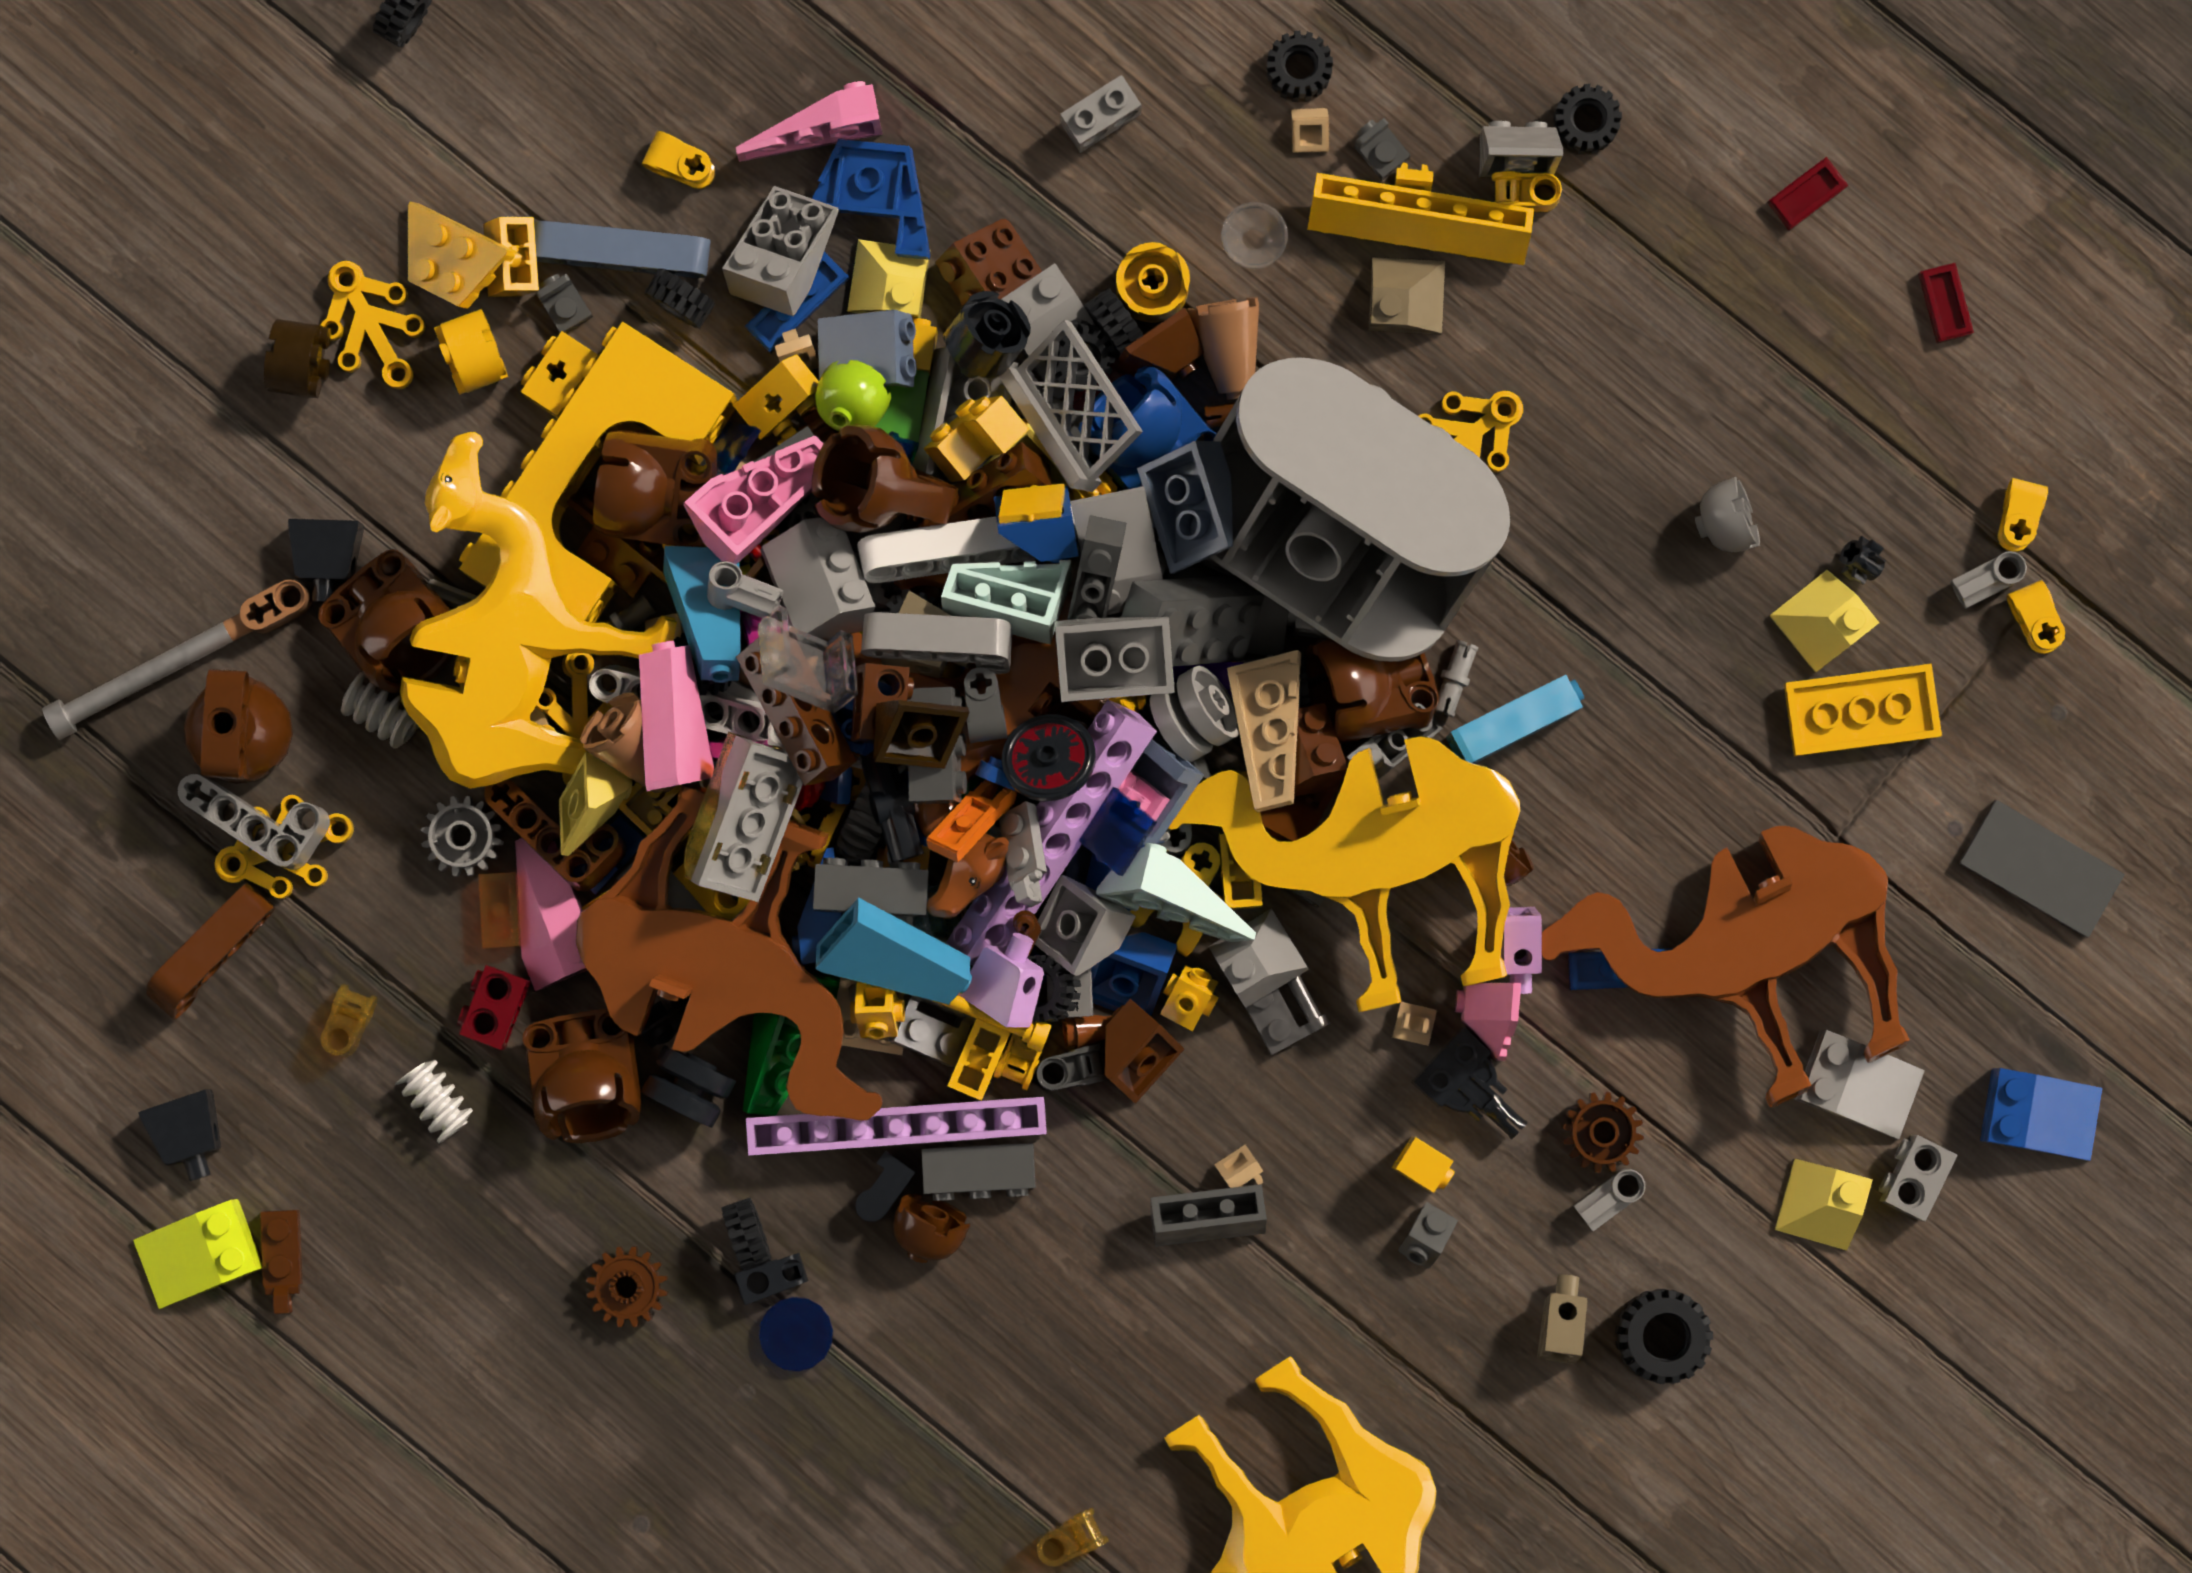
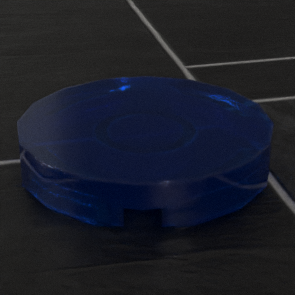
M791 1297L780 1300L767 1311L760 1324L759 1339L763 1352L772 1363L784 1370L802 1371L813 1368L826 1357L832 1346L834 1330L830 1316L820 1304L809 1298Z

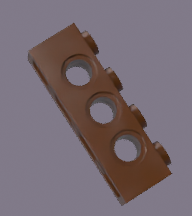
M1020 442L982 468L975 470L966 480L954 485L959 490L948 523L996 517L994 497L1002 496L1003 490L1025 488L1032 485H1052L1049 464ZM907 516L909 529L941 525L918 516Z
M788 632L758 637L736 656L804 786L834 780L857 762Z

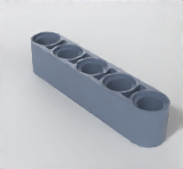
M534 221L537 262L656 274L658 269L662 268L679 277H707L711 240L707 238L551 221Z

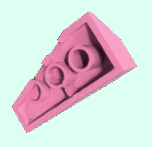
M863 81L848 83L843 86L844 90L830 94L735 147L739 162L835 144L838 139L856 140L882 135L873 84L865 85Z
M521 838L515 841L521 957L534 990L539 991L588 971L580 958L576 946L577 920L583 910L575 889ZM555 840L548 846V853H555L559 850Z

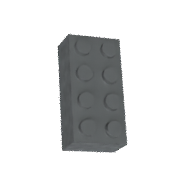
M1236 575L1133 581L1121 618L1169 617L1173 667L1243 661L1248 651L1249 642L1256 621L1259 618L1265 595Z

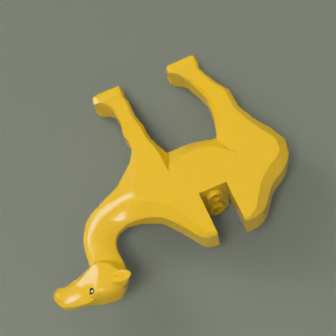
M476 432L456 435L450 441L445 456L428 486L424 503L429 513L430 529L433 532H440L448 528L489 535L499 546L500 561L492 580L476 599L446 613L421 621L415 626L409 639L413 647L457 655L453 676H456V682L459 683L460 687L402 676L400 686L402 704L408 715L427 735L441 770L451 781L470 789L497 784L514 776L542 770L574 774L582 757L587 752L580 739L554 732L530 720V715L544 690L551 658L573 653H589L600 656L623 655L639 659V655L653 652V644L674 641L677 625L675 618L661 616L646 631L635 632L620 630L607 623H590L577 619L564 606L559 592L551 579L547 547L543 532L536 518L516 502L482 491L477 453L482 447L483 440L481 435Z
M1420 736L1404 740L1418 796L1412 797L1411 791L1389 796L1387 798L1388 804H1385L1371 749H1365L1355 754L1350 760L1342 787L1329 817L1316 830L1292 842L1277 841L1266 831L1262 822L1261 812L1254 810L1247 771H1222L1205 779L1197 785L1168 827L1171 830L1177 829L1182 824H1205L1222 827L1235 861L1251 879L1264 885L1278 888L1312 891L1343 904L1352 912L1359 927L1360 944L1369 960L1372 979L1365 992L1356 999L1358 1012L1401 1002L1400 990L1397 985V974L1391 955V933L1386 912L1391 888L1422 879L1449 863L1456 865L1470 891L1477 910L1475 955L1470 967L1460 976L1462 985L1469 986L1507 976L1505 963L1501 958L1504 925L1510 906L1504 872L1509 846L1520 814V801L1510 780L1499 772L1461 759L1440 741L1433 738Z
M1291 1356L1257 1377L1255 1382L1261 1392H1277L1288 1396L1320 1423L1331 1445L1339 1472L1334 1477L1308 1484L1276 1502L1264 1496L1253 1486L1244 1471L1228 1457L1218 1438L1210 1431L1208 1424L1200 1415L1164 1437L1171 1451L1186 1450L1197 1452L1209 1467L1217 1488L1226 1496L1232 1507V1528L1221 1559L1211 1573H1337L1335 1568L1339 1565L1347 1569L1361 1560L1363 1556L1360 1552L1364 1549L1368 1550L1382 1573H1418L1421 1540L1435 1509L1437 1491L1430 1469L1421 1460L1388 1445L1363 1429L1349 1406L1327 1394L1305 1378Z

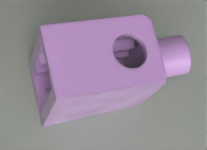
M1509 907L1504 925L1501 958L1504 960L1507 974H1510V983H1521L1520 994L1532 993V974L1542 972L1541 914L1535 907ZM1526 949V955L1522 959H1515V953L1518 950Z
M1013 933L1008 946L985 947L970 971L972 980L968 989L963 994L959 993L958 995L1005 1027H1030L1044 976L1043 968L1027 958L1034 941L1024 934Z

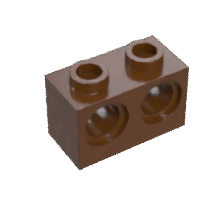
M872 663L856 666L851 729L852 742L874 744L877 703L893 700L907 701L912 698L914 681L912 677H909L910 667ZM881 676L888 678L892 684V692L889 696L882 694L878 688V681Z

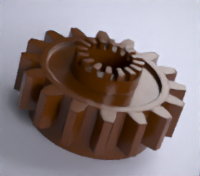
M1595 1092L1589 1093L1590 1103L1587 1104L1582 1099H1577L1576 1104L1579 1110L1577 1112L1572 1110L1566 1111L1567 1116L1572 1119L1571 1124L1561 1125V1129L1570 1131V1137L1563 1139L1562 1143L1572 1144L1574 1147L1568 1156L1574 1158L1580 1155L1582 1157L1580 1167L1586 1168L1592 1162L1594 1172L1597 1173L1601 1172L1603 1164H1606L1610 1172L1616 1171L1615 1162L1619 1161L1624 1166H1627L1629 1164L1626 1157L1628 1153L1637 1155L1639 1153V1150L1634 1146L1635 1141L1644 1139L1643 1135L1636 1133V1127L1641 1126L1643 1122L1642 1120L1633 1119L1632 1115L1637 1110L1635 1106L1627 1109L1624 1108L1625 1098L1623 1096H1620L1615 1102L1611 1101V1092H1605L1602 1100L1598 1099ZM1601 1121L1606 1122L1612 1129L1610 1139L1604 1143L1598 1142L1593 1135L1595 1125Z
M620 1246L616 1247V1257L614 1258L608 1252L602 1254L605 1261L604 1265L593 1263L591 1267L598 1274L596 1277H588L586 1282L595 1285V1290L590 1291L586 1295L587 1298H597L598 1303L592 1308L594 1312L601 1309L606 1311L603 1321L608 1322L614 1316L617 1318V1327H623L626 1319H630L632 1326L637 1327L639 1326V1316L642 1315L645 1320L650 1321L653 1319L650 1312L652 1308L662 1310L663 1305L657 1300L659 1296L668 1295L669 1291L661 1288V1283L668 1280V1276H659L657 1270L663 1264L661 1261L652 1264L649 1261L652 1255L650 1251L639 1256L638 1246H632L629 1254H625L623 1247ZM623 1276L632 1277L637 1284L636 1293L632 1297L622 1295L618 1289V1283Z

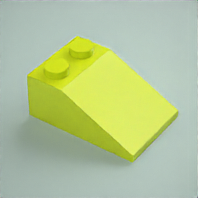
M239 1199L223 1202L133 1240L159 1309L262 1269V1260Z

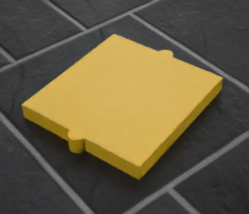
M1064 483L1044 486L1032 485L1025 488L1003 490L998 516L999 523L1032 522L1039 519L1061 517L1065 495Z

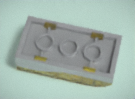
M728 731L688 838L684 857L685 878L698 886L759 902L803 785L784 748L759 744L742 735Z

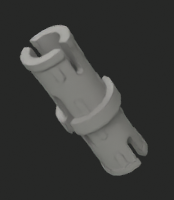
M1456 640L1448 668L1442 671L1440 678L1443 679L1438 693L1439 702L1435 710L1438 713L1444 710L1443 714L1450 717L1455 716V710L1462 690L1469 685L1470 679L1467 676L1476 652L1479 649L1473 644L1467 646V642Z

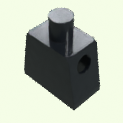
M288 519L295 577L302 582H313L312 602L324 603L335 592V583H345L355 574L364 525L359 521Z
M204 1089L138 1112L145 1129L166 1166L183 1162L190 1182L211 1175L205 1154L221 1149L215 1100L211 1089Z

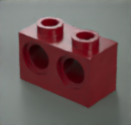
M485 965L483 971L477 970L470 988L471 991L475 992L470 1006L466 1004L463 1006L457 1021V1025L462 1027L459 1035L500 1050H506L531 981L489 965ZM501 978L507 983L508 992L505 997L496 1000L491 996L489 988L494 980ZM489 1013L494 1018L495 1025L490 1033L483 1035L478 1031L476 1022L480 1015Z

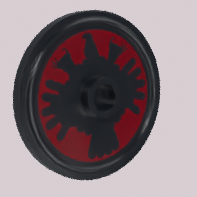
M1058 714L1040 715L1023 722L1009 735L1002 751V767L1009 784L1021 795L1036 801H1056L1073 795L1090 779L1096 764L1095 745L1087 729L1078 721Z

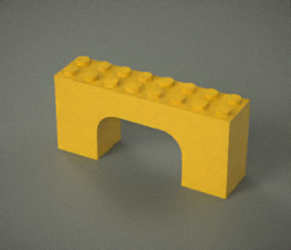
M623 321L618 329L613 326L608 331L602 342V345L605 347L598 359L592 357L582 372V376L585 379L577 390L572 388L567 393L561 404L564 410L558 420L551 419L541 434V438L544 441L537 451L532 449L527 454L520 467L524 470L517 482L511 480L500 496L516 502L536 518L543 532L547 547L551 579L559 592L564 606L577 619L590 623L597 622L619 587L611 578L565 549L560 536V523L568 507V499L580 489L601 457L606 435L610 431L627 430L691 441L702 438L714 444L736 411L733 405L738 401L732 391ZM699 455L689 456V458L698 465H700L704 459ZM482 533L476 544L470 542L459 558V561L462 562L459 569L469 578L486 588L495 575L500 561L499 546L496 541L489 535Z

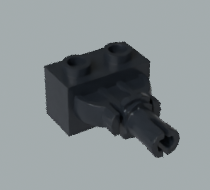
M1465 1027L1461 1028L1411 1083L1437 1107L1445 1105L1453 1111L1468 1113L1478 1122L1483 1116L1473 1108V1105H1475L1512 1140L1519 1131L1506 1119L1508 1118L1521 1130L1528 1122L1520 1117L1490 1088L1493 1086L1501 1095L1507 1091V1088L1498 1081L1496 1069L1488 1058L1491 1052Z

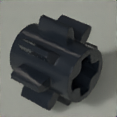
M1860 536L1859 540L1848 542L1843 547L1839 561L1846 565L1841 573L1851 581L1856 580L1862 585L1865 584L1866 580L1876 579L1880 576L1885 566L1886 560L1879 555L1884 548L1873 539L1869 541L1863 536Z

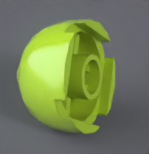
M849 360L848 364L838 365L839 361L832 362L820 377L815 393L817 411L822 420L832 429L839 432V429L852 424L875 426L884 417L892 398L891 392L887 394V390L884 387L886 382L884 377L870 365L858 360Z

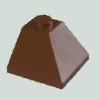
M1181 309L1127 346L1115 365L1117 372L1135 376L1138 368L1145 366L1155 367L1162 371L1170 381L1178 376L1181 380H1184L1200 368L1197 363L1203 356L1204 351L1186 309Z
M1129 999L1125 1005L1120 1006L1113 1013L1111 1021L1105 1026V1076L1136 1104L1184 1051V1048L1156 1020L1132 999Z

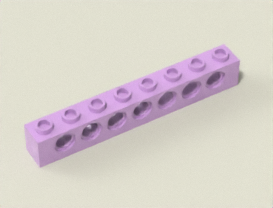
M1108 699L1087 730L1093 739L1096 750V764L1090 779L1073 795L1056 801H1040L1036 806L1047 870L1046 873L1042 874V879L1039 880L1042 902L1033 907L1016 902L1014 891L1011 890L1005 862V872L1000 880L973 900L971 906L946 942L954 949L970 957V965L974 966L985 947L1008 946L1012 934L1016 933L1013 926V918L1016 913L1023 910L1031 911L1034 914L1037 912L1157 732L1139 713Z
M1044 1097L880 1108L874 1116L864 1121L810 1114L746 1118L748 1156L1047 1134Z

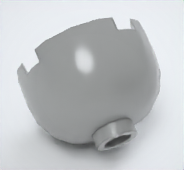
M1734 477L1712 486L1703 495L1700 502L1701 516L1695 517L1696 526L1701 538L1709 537L1716 548L1727 552H1740L1760 546L1757 524L1753 525L1750 514L1753 513V510L1740 480Z

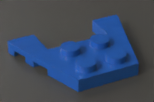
M838 139L818 180L820 183L812 199L838 207L839 213L900 219L895 254L898 257L930 260L931 254L912 148L905 145Z

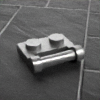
M1300 975L1287 982L1309 1023L1298 1027L1278 989L1246 1007L1271 1055L1330 1024L1326 1015L1320 1014Z
M904 994L905 1021L898 1022V1037H889L888 1041L948 1067H956L970 1026L975 1022L976 1018L929 999ZM919 1002H925L956 1016L954 1025L951 1026L917 1011Z

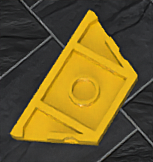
M410 201L408 204V281L458 307L468 309L479 297L480 291L488 287L496 278L494 271L504 260L511 262L516 255V251L420 203Z

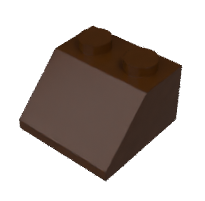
M1325 703L1298 709L1294 797L1338 788L1348 768Z

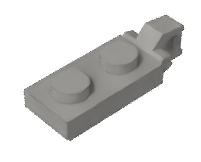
M1026 801L1010 809L1006 814H1002L999 818L1001 837H1005L1009 841L1005 862L1011 890L1014 891L1017 903L1033 907L1042 902L1039 880L1042 879V874L1046 873L1047 870L1037 808L1035 804Z

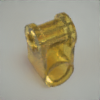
M344 983L340 986L321 1034V1044L326 1052L336 1057L344 1058L356 1051L365 1028L374 1014L378 1002L377 996L371 995L366 997L349 990V985ZM351 1002L353 1004L361 1006V1009L347 1005V1003ZM345 1030L349 1036L348 1044L341 1050H335L332 1047L331 1038L335 1032Z
M1093 1507L1066 1519L1062 1524L1039 1536L1036 1541V1552L1042 1563L1053 1567L1059 1566L1109 1542L1108 1537L1102 1535L1093 1517L1095 1513ZM1082 1524H1085L1091 1536L1090 1539L1087 1538L1082 1528ZM1051 1538H1056L1063 1543V1552L1054 1559L1046 1557L1042 1551L1043 1544Z

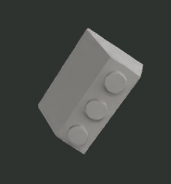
M822 517L806 519L761 547L760 551L774 587L783 590L781 605L796 643L863 631L864 615L872 613L875 609V604L846 531L836 529Z

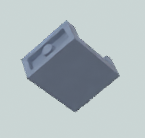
M885 310L819 318V379L832 362L839 361L838 365L848 364L849 360H858L870 365L886 380L884 387H914L917 365L913 353V340L916 335V328L912 315L898 310Z
M1155 733L1132 769L1170 799L1150 831L1143 829L1111 802H1109L1099 817L1110 825L1115 824L1121 829L1119 835L1126 842L1136 847L1139 844H1157L1204 777L1203 773L1189 761L1182 759L1165 740Z

